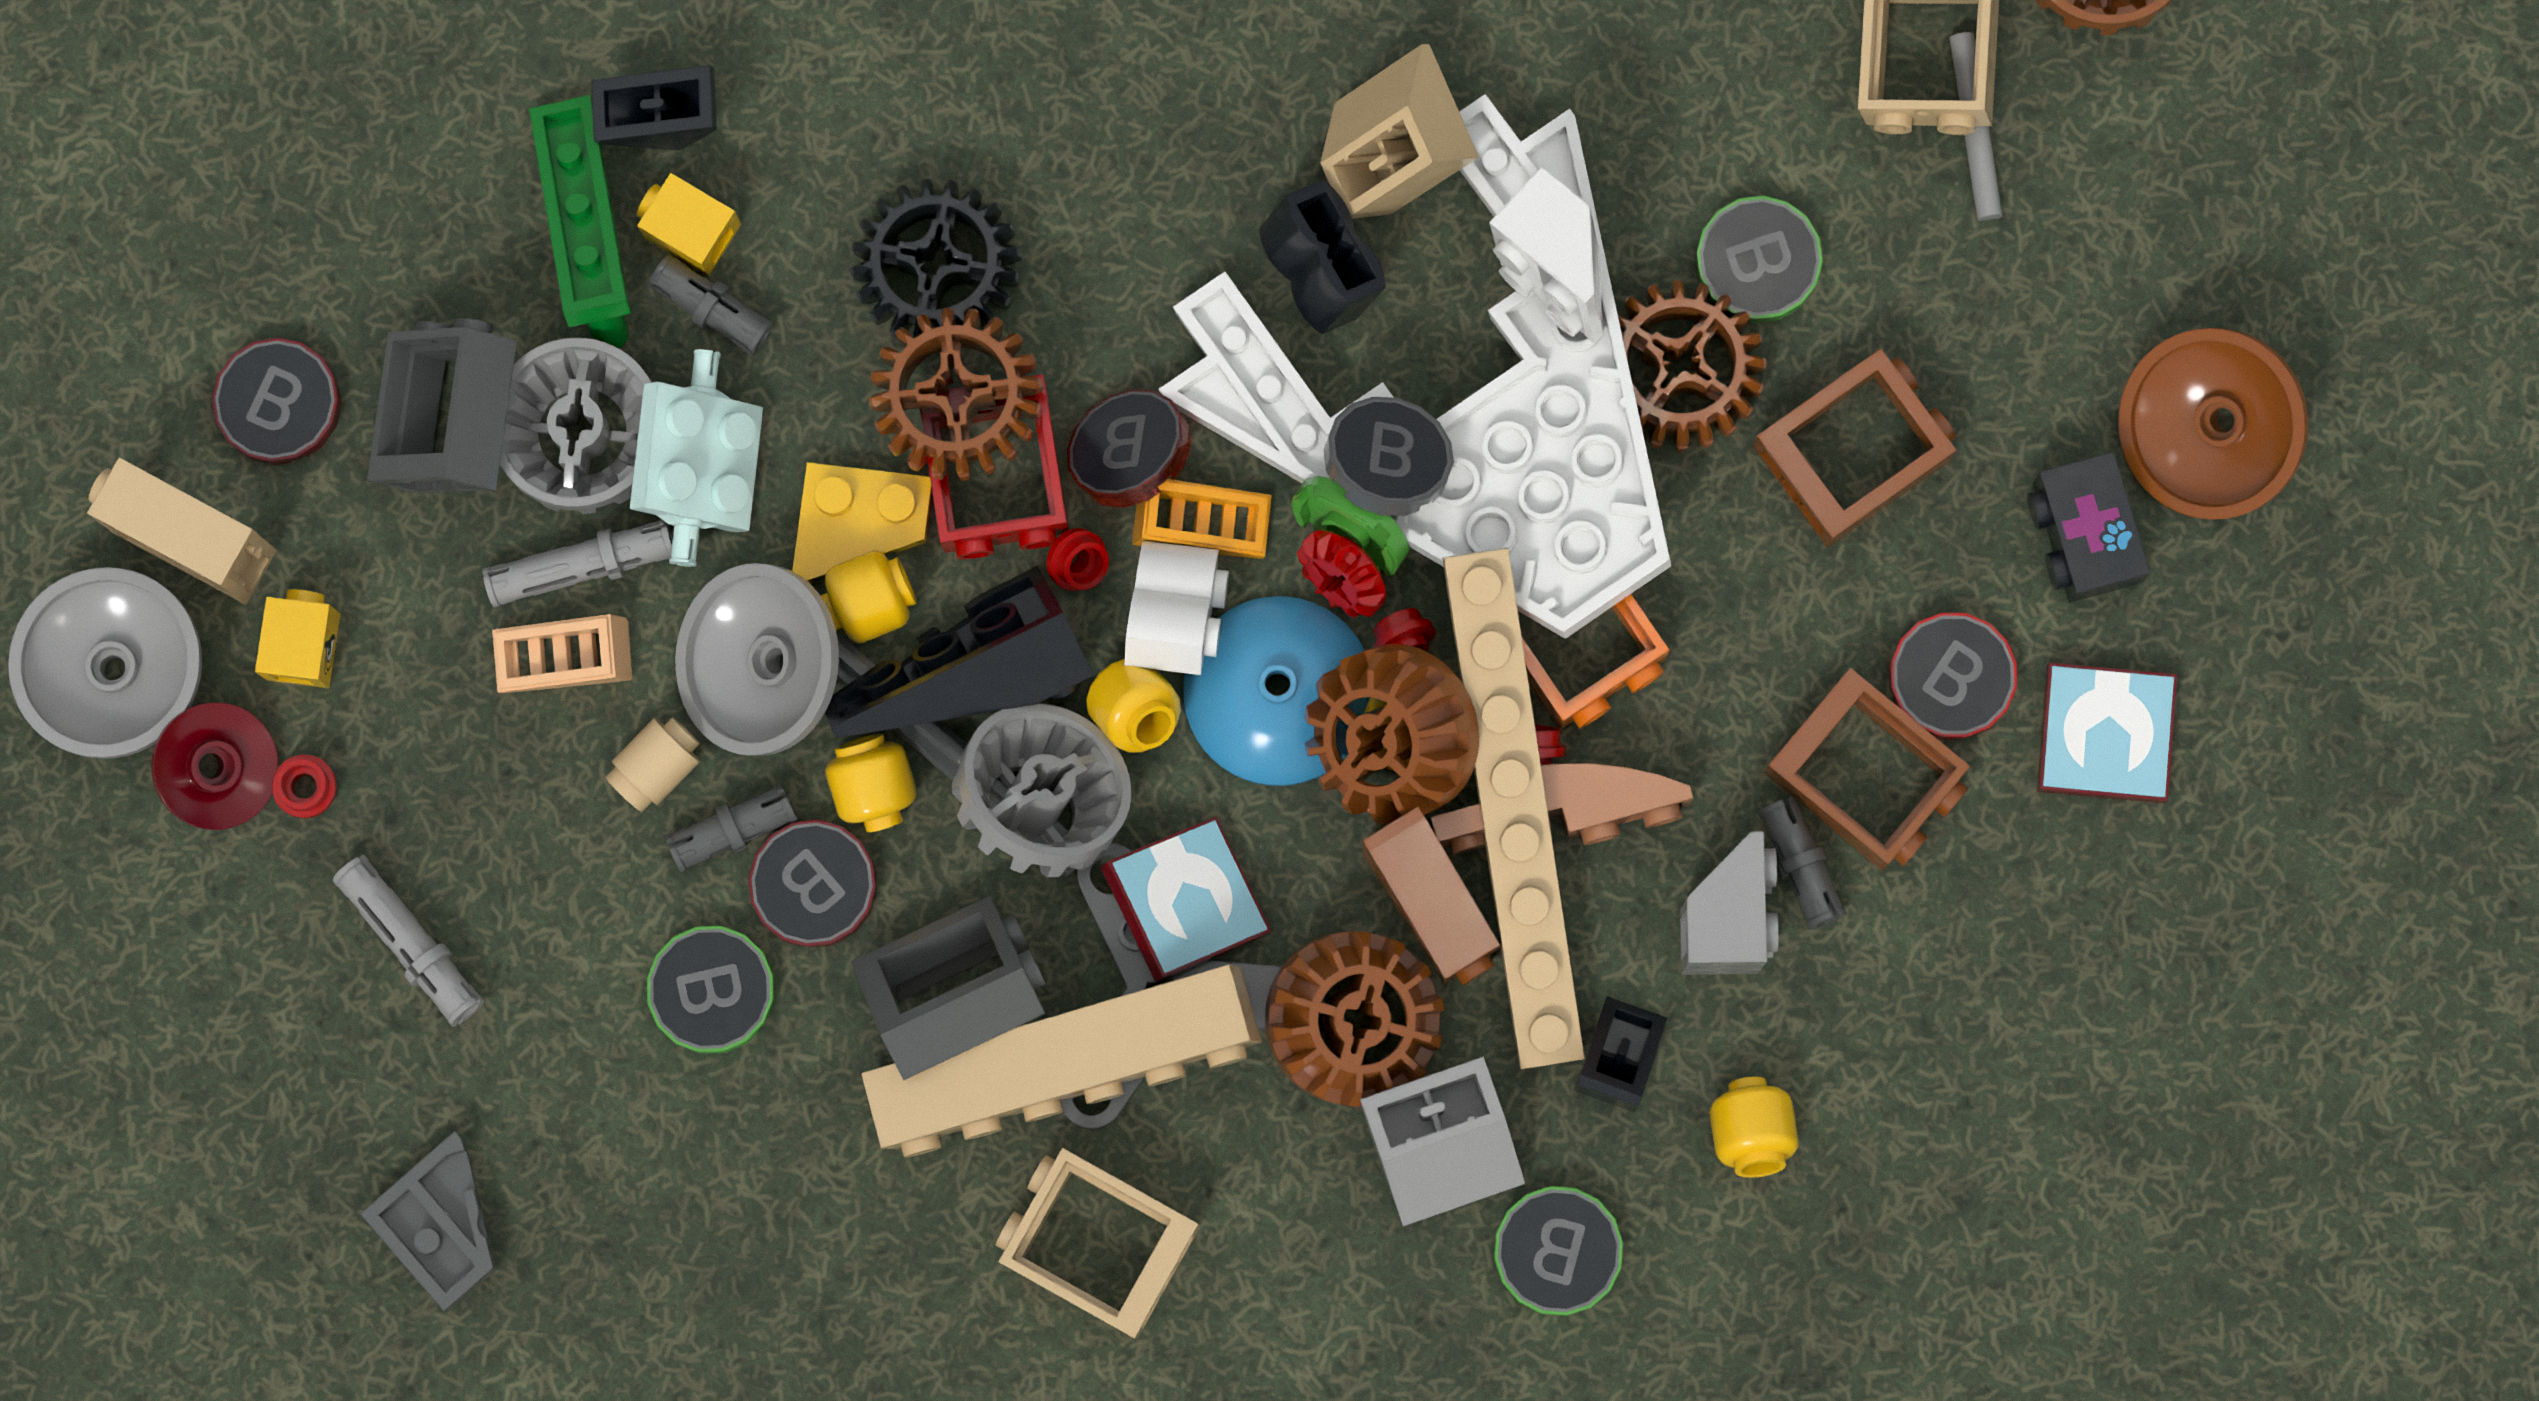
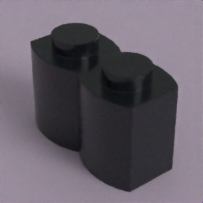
M1323 180L1287 194L1260 226V238L1265 253L1274 267L1291 281V291L1297 308L1304 319L1321 334L1357 320L1386 288L1384 272L1378 258L1371 248L1354 234L1352 217L1345 202Z

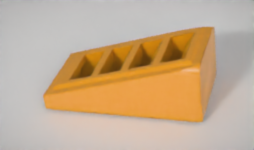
M1152 477L1140 485L1138 489L1132 545L1142 546L1144 540L1219 550V555L1263 559L1266 552L1272 495ZM1159 499L1170 500L1167 528L1156 527ZM1185 501L1196 502L1193 532L1182 531ZM1212 504L1222 505L1219 536L1208 535ZM1237 507L1248 508L1245 540L1233 539Z

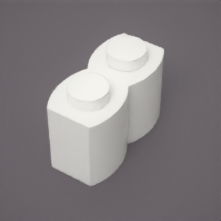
M1143 540L1128 618L1124 666L1201 675L1204 656H1217L1221 619L1211 618L1213 607L1225 608L1229 571L1218 570L1219 550Z

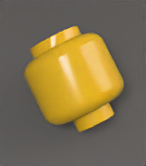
M869 551L830 568L825 575V585L828 593L821 595V598L831 614L835 630L843 628L848 638L858 644L865 643L903 627L909 619V607L917 604L913 588L899 558L896 557L889 560L881 551Z
M1125 659L1111 663L1096 676L1090 685L1086 698L1087 711L1096 726L1101 729L1115 747L1128 753L1144 752L1160 746L1174 732L1181 714L1180 698L1172 685L1158 670L1124 666Z
M879 733L857 738L835 747L836 757L827 764L825 776L840 819L847 823L864 822L866 832L883 830L903 822L900 810L910 806L917 797V788L903 746L896 742H885L884 735Z
M1744 1077L1732 1081L1728 1084L1729 1091L1716 1098L1709 1110L1715 1153L1719 1161L1723 1165L1734 1168L1736 1175L1741 1177H1762L1780 1172L1786 1167V1160L1792 1157L1799 1147L1793 1102L1789 1094L1778 1087L1767 1086L1766 1079L1762 1077Z

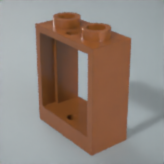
M1881 348L1757 435L1753 445L1755 451L1827 548L1951 461L1957 451L1951 443L1956 439V435L1947 419L1936 408L1931 409L1929 412L1913 392L1918 389V383L1909 368L1898 357L1890 361ZM1874 378L1928 451L1853 505L1843 510L1790 437Z
M1850 668L1772 760L1764 774L1792 797L1796 796L1800 804L1883 871L1893 858L1904 867L1928 838L1918 829L1928 816L1935 810L1945 817L1969 788L1959 779L1969 769L1970 765ZM1854 705L1941 776L1885 844L1881 843L1798 774L1800 769Z

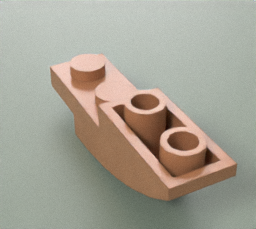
M1600 764L1541 765L1550 828H1552L1550 817L1560 815L1566 838L1570 839L1581 836L1584 845L1596 844L1616 838L1621 835L1618 825L1642 818L1646 828H1653L1683 818L1680 808L1689 806L1693 800L1690 785L1654 773ZM1479 804L1431 817V829L1442 847L1451 845L1453 855L1468 853L1486 847Z

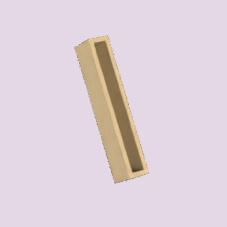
M1226 965L1016 1027L904 1081L895 1063L861 1073L881 1148H901L904 1158L941 1148L940 1136L961 1130L965 1140L996 1133L1002 1130L1000 1119L1022 1112L1026 1122L1060 1114L1063 1112L1060 1101L1080 1095H1085L1087 1104L1098 1103L1124 1094L1122 1083L1146 1076L1148 1086H1155L1186 1076L1183 1065L1207 1059L1210 1068L1232 1064L1247 1058L1245 1047L1261 1043L1262 1041L1242 969L1237 966Z

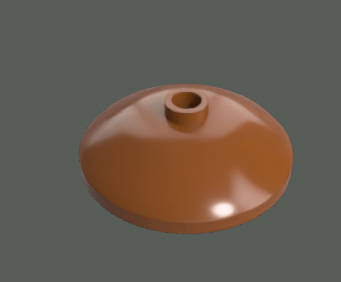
M2218 327L2199 328L2177 334L2161 342L2147 353L2135 367L2124 388L2118 421L2119 436L2125 459L2143 488L2157 501L2178 513L2210 520L2233 518L2252 512L2282 492L2297 472L2302 461L2309 428L2308 410L2302 388L2286 361L2263 341L2238 330ZM2221 408L2230 410L2234 416V426L2230 431L2221 428L2218 424L2217 414Z

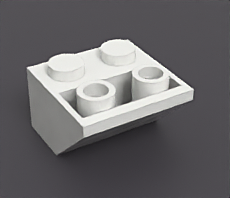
M1541 167L1489 222L1496 245L1493 252L1502 265L1499 273L1521 295L1527 297L1533 291L1549 305L1546 309L1548 316L1567 334L1575 336L1580 331L1593 343H1596L1603 335L1599 246L1591 209L1586 202L1544 167Z

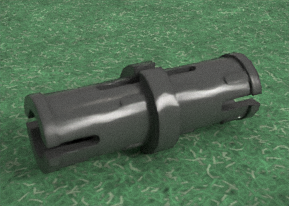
M671 253L662 259L649 279L647 287L657 291L693 316L692 323L701 329L709 326L746 351L751 357L757 354L775 325L771 320H767L729 294L731 288L723 282L717 281L715 284L676 259Z
M780 783L775 788L730 807L727 802L715 807L717 814L672 834L668 833L664 837L667 845L671 847L670 852L679 871L683 873L688 868L733 849L736 854L748 849L746 842L791 822H797L798 818L791 807L792 804L784 786Z
M1796 796L1788 797L1785 800L1786 803L1782 799L1763 808L1758 814L1760 819L1763 820L1781 862V865L1777 866L1782 880H1789L1806 919V925L1809 930L1819 928L1820 924L1823 927L1847 915V912L1842 906L1824 865V862L1829 860L1823 847L1816 846L1798 805L1799 802Z

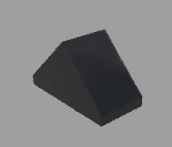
M710 65L591 80L594 142L597 144L683 150L717 130L714 68Z
M1607 996L1574 1091L1635 1112L1641 1102L1667 1017Z

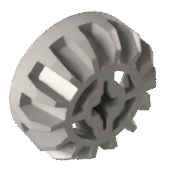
M565 338L536 347L522 356L513 365L500 466L524 494L554 511H559V509L577 510L582 514L596 513V508L612 502L617 504L625 502L631 498L630 492L632 491L644 384L652 383L641 366L628 354L613 345L599 340ZM599 393L612 399L621 409L625 418L627 432L611 430V425L606 415L598 406ZM557 400L549 410L547 423H541L546 410ZM584 414L593 428L592 430H582L579 440L575 441L566 430V426L577 425L579 415ZM539 433L550 434L552 440L560 449L559 464L564 469V472L556 468L546 458L540 444ZM610 441L625 442L620 455L609 467L589 475L591 460L600 456L608 447Z
M1041 703L1002 709L987 718L977 728L958 760L960 764L959 769L952 781V794L962 802L957 815L962 827L967 830L977 828L982 833L978 848L988 856L998 847L1005 853L1013 856L1011 870L1023 873L1031 864L1039 865L1041 874L1046 877H1060L1068 866L1083 870L1092 865L1100 852L1107 850L1122 827L1131 803V782L1127 766L1117 747L1110 742L1101 729L1075 712ZM1015 771H1019L1016 777L1012 773ZM1000 778L1008 788V791L1001 803L990 809V790L993 783ZM1069 802L1072 810V823L1069 832L1062 838L1054 828V824ZM1017 830L1028 835L1043 834L1050 844L1030 842L1013 831Z

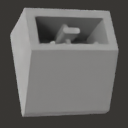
M1750 832L1686 898L1680 909L1681 975L1758 974L1767 963V958H1773V952H1778L1777 913H1766L1765 894H1771L1772 887H1776L1777 883L1776 849L1764 848V832Z
M1484 1057L1360 1099L1364 1117L1403 1227L1525 1184L1508 1125Z

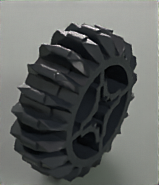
M925 178L921 181L920 186L923 196L912 199L907 186L900 185L897 188V194L901 202L900 206L894 209L883 198L876 202L877 210L884 219L882 223L871 218H863L861 221L862 231L872 238L873 241L859 240L853 242L852 251L854 255L868 261L852 266L851 275L855 281L869 282L857 292V296L862 305L878 302L870 314L872 321L876 325L883 324L895 316L890 328V334L894 339L898 340L895 332L901 327L909 330L911 326H914L913 338L921 335L922 332L918 326L917 317L922 314H926L929 317L933 328L943 326L941 318L942 309H937V307H940L945 292L950 287L958 284L972 286L974 281L980 282L979 286L968 298L954 306L948 307L952 308L956 325L964 324L965 315L969 309L978 310L980 322L986 326L995 317L988 308L990 303L1000 309L1008 310L1011 307V297L1000 289L999 286L1015 287L1020 285V274L1004 266L1021 261V251L1019 247L1004 245L1016 233L1012 223L994 225L1002 214L1001 207L996 202L988 204L978 211L982 201L981 190L973 187L961 201L958 200L959 186L956 180L949 179L944 186L943 195H935L932 180ZM936 218V220H932L928 233L922 239L915 242L899 241L898 246L892 245L896 238L909 226L925 219ZM955 220L969 226L981 237L987 247V263L974 261L972 254L963 253L954 247L955 235L953 230ZM942 242L947 264L951 263V265L940 266L937 270V275H933L932 283L930 284L929 274L922 260L933 261L935 253L939 252ZM886 264L898 266L901 272L913 275L918 279L917 292L919 300L917 307L906 303L890 289L885 276Z

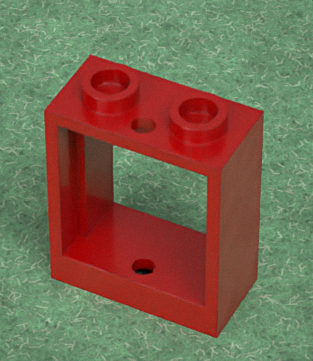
M1043 374L1026 376L1040 378L1043 391L1033 396L1024 397V399L1038 403L1042 409L1041 416L1035 418L1050 514L957 528L948 470L943 480L935 479L932 474L933 458L930 457L928 459L939 539L944 553L956 551V556L959 560L978 559L993 555L995 553L994 545L1018 541L1019 547L1022 550L1050 547L1057 539L1056 535H1061L1069 530L1050 403ZM964 387L948 389L950 393L942 391L940 395L947 397L958 422L960 420L959 405L965 403L962 395L970 398L972 394L966 392ZM1007 399L997 400L996 406L981 409L975 414L972 423L998 419ZM920 409L923 433L934 439L944 441L942 428L948 427L945 417L935 413L923 414Z

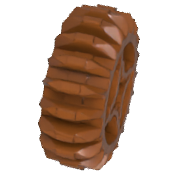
M1681 280L1673 281L1671 299L1664 300L1661 289L1656 284L1648 286L1646 293L1649 307L1647 308L1638 298L1629 296L1625 300L1624 307L1632 320L1619 314L1618 319L1626 356L1630 347L1633 346L1644 354L1643 360L1654 368L1657 376L1646 398L1638 392L1633 384L1642 431L1646 425L1655 429L1651 438V447L1654 449L1661 448L1666 432L1676 434V451L1686 452L1690 432L1696 433L1699 444L1705 449L1711 447L1713 443L1711 425L1714 424L1718 431L1726 437L1734 434L1736 427L1728 412L1743 419L1750 417L1753 407L1742 396L1759 397L1763 390V384L1747 375L1763 372L1766 367V359L1758 355H1746V353L1758 348L1762 342L1760 333L1751 332L1739 335V332L1749 323L1750 315L1747 311L1738 312L1729 319L1725 314L1728 311L1732 298L1727 294H1723L1719 297L1715 306L1706 303L1709 286L1703 283L1698 285L1694 299L1684 298L1685 286ZM1682 319L1698 323L1685 336L1680 338H1668L1657 331L1651 335L1645 331L1649 327L1667 320ZM1714 334L1722 341L1730 357L1732 378L1729 387L1716 379L1717 372L1706 364L1703 352ZM1696 343L1689 370L1697 371V374L1694 373L1692 375L1689 372L1683 371L1677 378L1673 377L1667 387L1663 389L1670 362L1663 361V358L1668 357L1671 360L1677 361L1683 354L1687 355L1691 347ZM1681 393H1691L1702 400L1708 397L1714 401L1712 405L1690 413H1674L1662 410L1663 406H1666L1674 396Z
M944 308L941 313L943 326L933 328L926 314L919 315L917 323L922 332L921 335L913 338L910 332L903 327L895 332L898 341L904 347L901 353L889 347L881 349L879 352L881 359L893 369L892 371H872L870 377L872 383L888 391L876 393L869 397V404L872 410L889 412L875 422L876 429L880 435H888L899 431L888 445L894 456L903 454L911 447H914L908 460V465L912 470L919 471L924 467L928 459L932 457V474L935 479L943 480L947 474L949 463H956V470L960 480L967 481L971 476L969 465L971 461L979 460L983 471L989 475L995 472V465L990 456L994 451L998 450L1008 461H1013L1017 457L1013 445L1007 440L1011 435L1021 441L1028 442L1033 436L1032 430L1025 423L1021 422L1019 418L1034 419L1041 416V406L1032 400L1024 399V397L1042 392L1043 385L1040 378L1022 377L1031 372L1037 366V362L1033 354H1022L1014 357L1024 343L1019 333L1010 334L998 342L1004 328L1001 319L994 317L981 331L979 330L980 315L978 310L969 309L965 315L964 324L956 325L952 308ZM961 347L974 349L991 357L1004 370L1007 379L992 380L990 374L976 375L967 371L962 358ZM942 350L940 352V368L937 374L929 380L915 382V389H906L912 373L920 363L932 354ZM953 367H955L959 381L962 382L965 391L972 393L970 398L962 395L965 403L959 405V422L947 397L940 396L942 391L950 393L947 386L954 383ZM1007 399L997 421L988 430L970 439V436H972L971 425L975 414L983 408L996 406L997 400ZM920 408L923 414L935 413L945 417L950 430L951 442L937 440L922 433L907 418L905 410Z

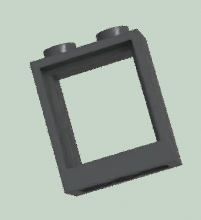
M469 318L455 319L454 327L437 322L417 321L415 322L414 330L388 332L367 481L420 494L496 491L517 340L492 334L493 324ZM456 360L443 453H433L445 362Z
M991 895L851 961L879 1034L903 1081L1045 1014L1035 989L1046 985L1029 949V945L1014 914L1001 918ZM998 954L1000 955L1003 966L903 1012L899 1001Z

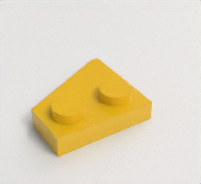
M807 462L792 571L811 584L814 583L813 580L824 577L833 566L869 551L877 550L886 555L892 552L898 553L926 543L932 501L930 477Z

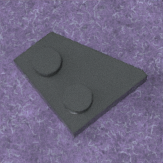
M456 1131L361 1213L362 1217L443 1311L448 1312L497 1269L466 1142L460 1133Z

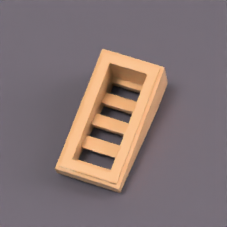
M607 614L492 630L498 693L632 680L629 625L626 617ZM598 633L600 643L601 666H598L596 634ZM570 636L579 637L581 669L572 670ZM552 638L555 672L546 673L544 639ZM518 641H528L531 675L520 677Z

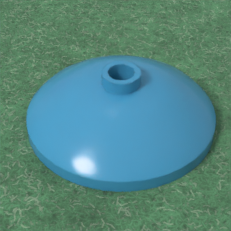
M1272 596L1253 599L1235 606L1217 618L1221 619L1217 656H1204L1201 675L1187 673L1184 675V707L1187 720L1197 742L1221 768L1232 775L1256 784L1289 786L1305 783L1326 774L1319 755L1307 757L1304 743L1314 737V726L1308 724L1304 719L1305 709L1307 705L1319 697L1316 683L1321 676L1338 667L1342 659L1365 651L1361 642L1349 626L1338 616L1326 608L1304 599ZM1275 674L1284 675L1290 681L1289 690L1280 696L1270 694L1265 687L1268 678ZM1370 697L1358 698L1347 705V707L1358 717L1362 715ZM1339 718L1336 726V745L1343 759H1345L1349 754L1346 746V731L1349 726Z

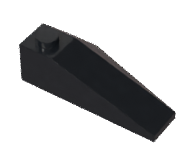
M1036 566L980 594L965 604L964 608L968 617L948 631L941 632L940 629L932 627L918 636L919 645L914 649L912 655L901 663L898 660L882 661L832 695L825 715L836 738L1034 705L1048 698L1059 699L1074 692L1082 681L1094 676L1060 605L1040 569Z

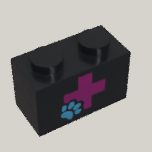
M2114 452L2045 470L2038 474L2033 482L2035 491L2027 493V500L2036 529L2047 528L2053 552L2046 553L2045 560L2054 589L2060 590L2065 588L2068 602L2072 603L2143 583L2151 572Z

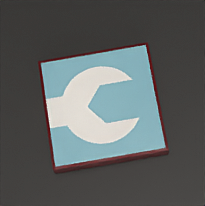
M2049 663L2046 667L2037 792L2165 804L2168 801L2177 674Z
M1217 817L1112 859L1101 867L1155 983L1254 942L1271 932Z

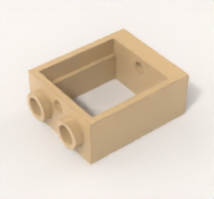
M1864 0L1858 110L1866 125H1874L1875 131L1885 134L1910 133L1912 125L1937 126V131L1950 135L1972 134L1975 132V126H1992L1999 0ZM1889 3L1978 4L1973 101L1884 100Z
M118 458L112 470L106 468L100 473L89 494V502L92 505L87 514L112 533L245 605L248 603L277 552L271 544L253 529L121 458Z
M1064 1148L1061 1149L1056 1160L1045 1155L1027 1189L1036 1193L1024 1216L1014 1211L998 1237L995 1245L1004 1250L998 1262L1138 1340L1200 1228L1199 1224ZM1071 1174L1076 1175L1167 1226L1120 1311L1025 1259L1027 1252Z

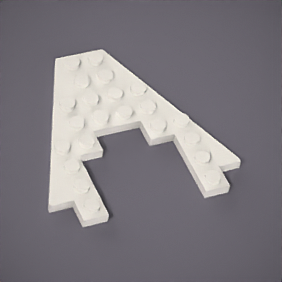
M1484 94L1459 111L1479 158L1460 169V171L1494 217L1541 167H1544L1590 206L1600 255L1603 335L1596 343H1593L1580 331L1575 336L1567 334L1548 316L1546 309L1549 305L1533 291L1527 297L1515 291L1488 310L1490 319L1520 358L1521 362L1436 419L1440 422L1451 441L1454 461L1442 495L1433 503L1431 501L1421 506L1418 512L1406 516L1390 517L1393 518L1405 534L1409 547L1443 566L1442 557L1508 548L1517 610L1566 639L1671 567V561L1575 115L1568 109L1532 135L1520 141L1486 94ZM1223 272L1173 306L1176 315L1206 357L1159 388L1162 397L1169 401L1173 408L1302 484L1307 478L1314 476L1330 478L1325 468L1323 449L1335 418L1347 407L1331 418L1328 416L1227 273ZM1382 382L1353 403L1370 397L1393 396Z

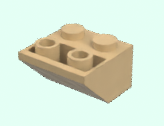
M1421 44L1334 104L1320 164L1330 186L1345 202L1352 219L1392 214L1479 158L1429 44Z

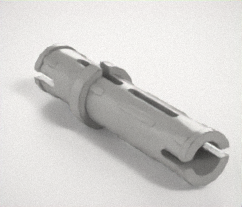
M662 519L615 533L608 528L598 531L596 538L578 544L549 550L509 563L485 567L482 569V573L484 575L483 580L487 595L492 606L495 608L518 599L576 585V583L594 578L597 579L604 576H609L611 580L622 578L626 570L670 559L673 532L670 524Z
M361 855L360 858H354L336 873L332 880L333 883L350 899L371 928L396 955L399 962L406 969L404 977L412 986L419 985L428 994L452 1027L463 1023L481 1008L485 1000L469 985L451 962L452 953L443 943L437 945L432 937L427 934L400 898L380 877L365 855Z

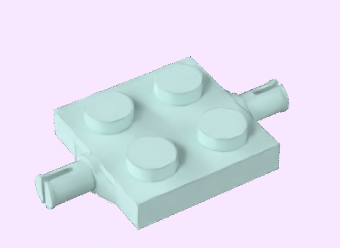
M694 350L691 386L679 387L662 382L644 384L630 509L657 515L666 523L674 526L669 563L677 564L678 566H696L700 529L712 527L730 532L749 531L763 407L732 400L724 393L716 390L721 353L713 352L712 350Z

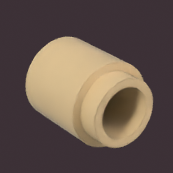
M654 717L612 760L615 767L605 778L632 806L643 812L652 802L659 805L700 763L698 757L692 752L700 743L675 718L672 717L664 725Z

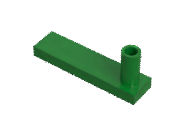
M586 95L529 108L563 314L568 327L586 324L592 339L608 343L619 349L629 338V328L624 315L631 314L602 145L594 142L591 96Z

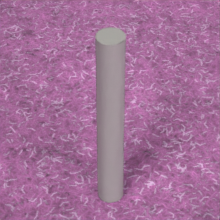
M1963 32L1950 36L1949 40L1959 100L1973 101L1976 42L1974 33ZM1975 126V132L1964 135L1977 220L1999 219L2002 217V209L1989 126Z

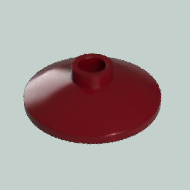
M220 702L195 705L173 718L160 733L152 755L153 783L164 806L182 822L200 829H230L252 819L269 801L272 795V780L278 768L276 746L264 724L247 710L236 705ZM206 754H212L218 762V770L210 778L204 777L199 769L200 760Z

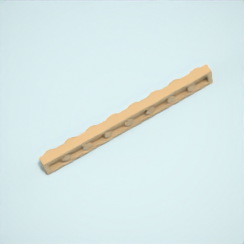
M1499 548L1442 557L1460 679L1472 700L1479 727V749L1474 772L1518 1064L1520 1069L1583 1060L1585 1059L1509 550L1508 548Z

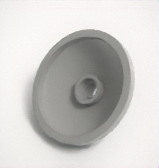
M753 563L739 565L722 572L709 581L692 601L682 621L676 645L675 670L677 684L683 705L695 726L706 738L720 748L736 754L751 756L771 755L787 750L804 739L815 728L827 710L835 689L839 666V647L835 625L819 593L800 575L784 567L770 564ZM783 654V666H782V669H781V667H780V658H781V655Z
M110 567L93 568L73 573L58 580L40 593L22 615L12 638L8 660L9 679L18 708L32 728L43 738L55 746L79 756L98 759L119 758L141 752L156 744L165 726L177 715L191 707L201 679L202 650L198 632L191 616L179 599L167 588L135 571ZM113 659H122L125 663L124 674L119 679L108 680L105 675L106 665Z

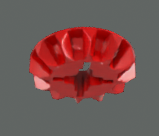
M1315 530L1303 540V545L1296 553L1300 563L1303 565L1301 570L1303 577L1312 581L1316 587L1315 593L1326 597L1332 608L1341 607L1348 616L1353 618L1359 615L1371 617L1385 603L1386 589L1381 574L1371 557L1359 545L1344 536L1326 530Z

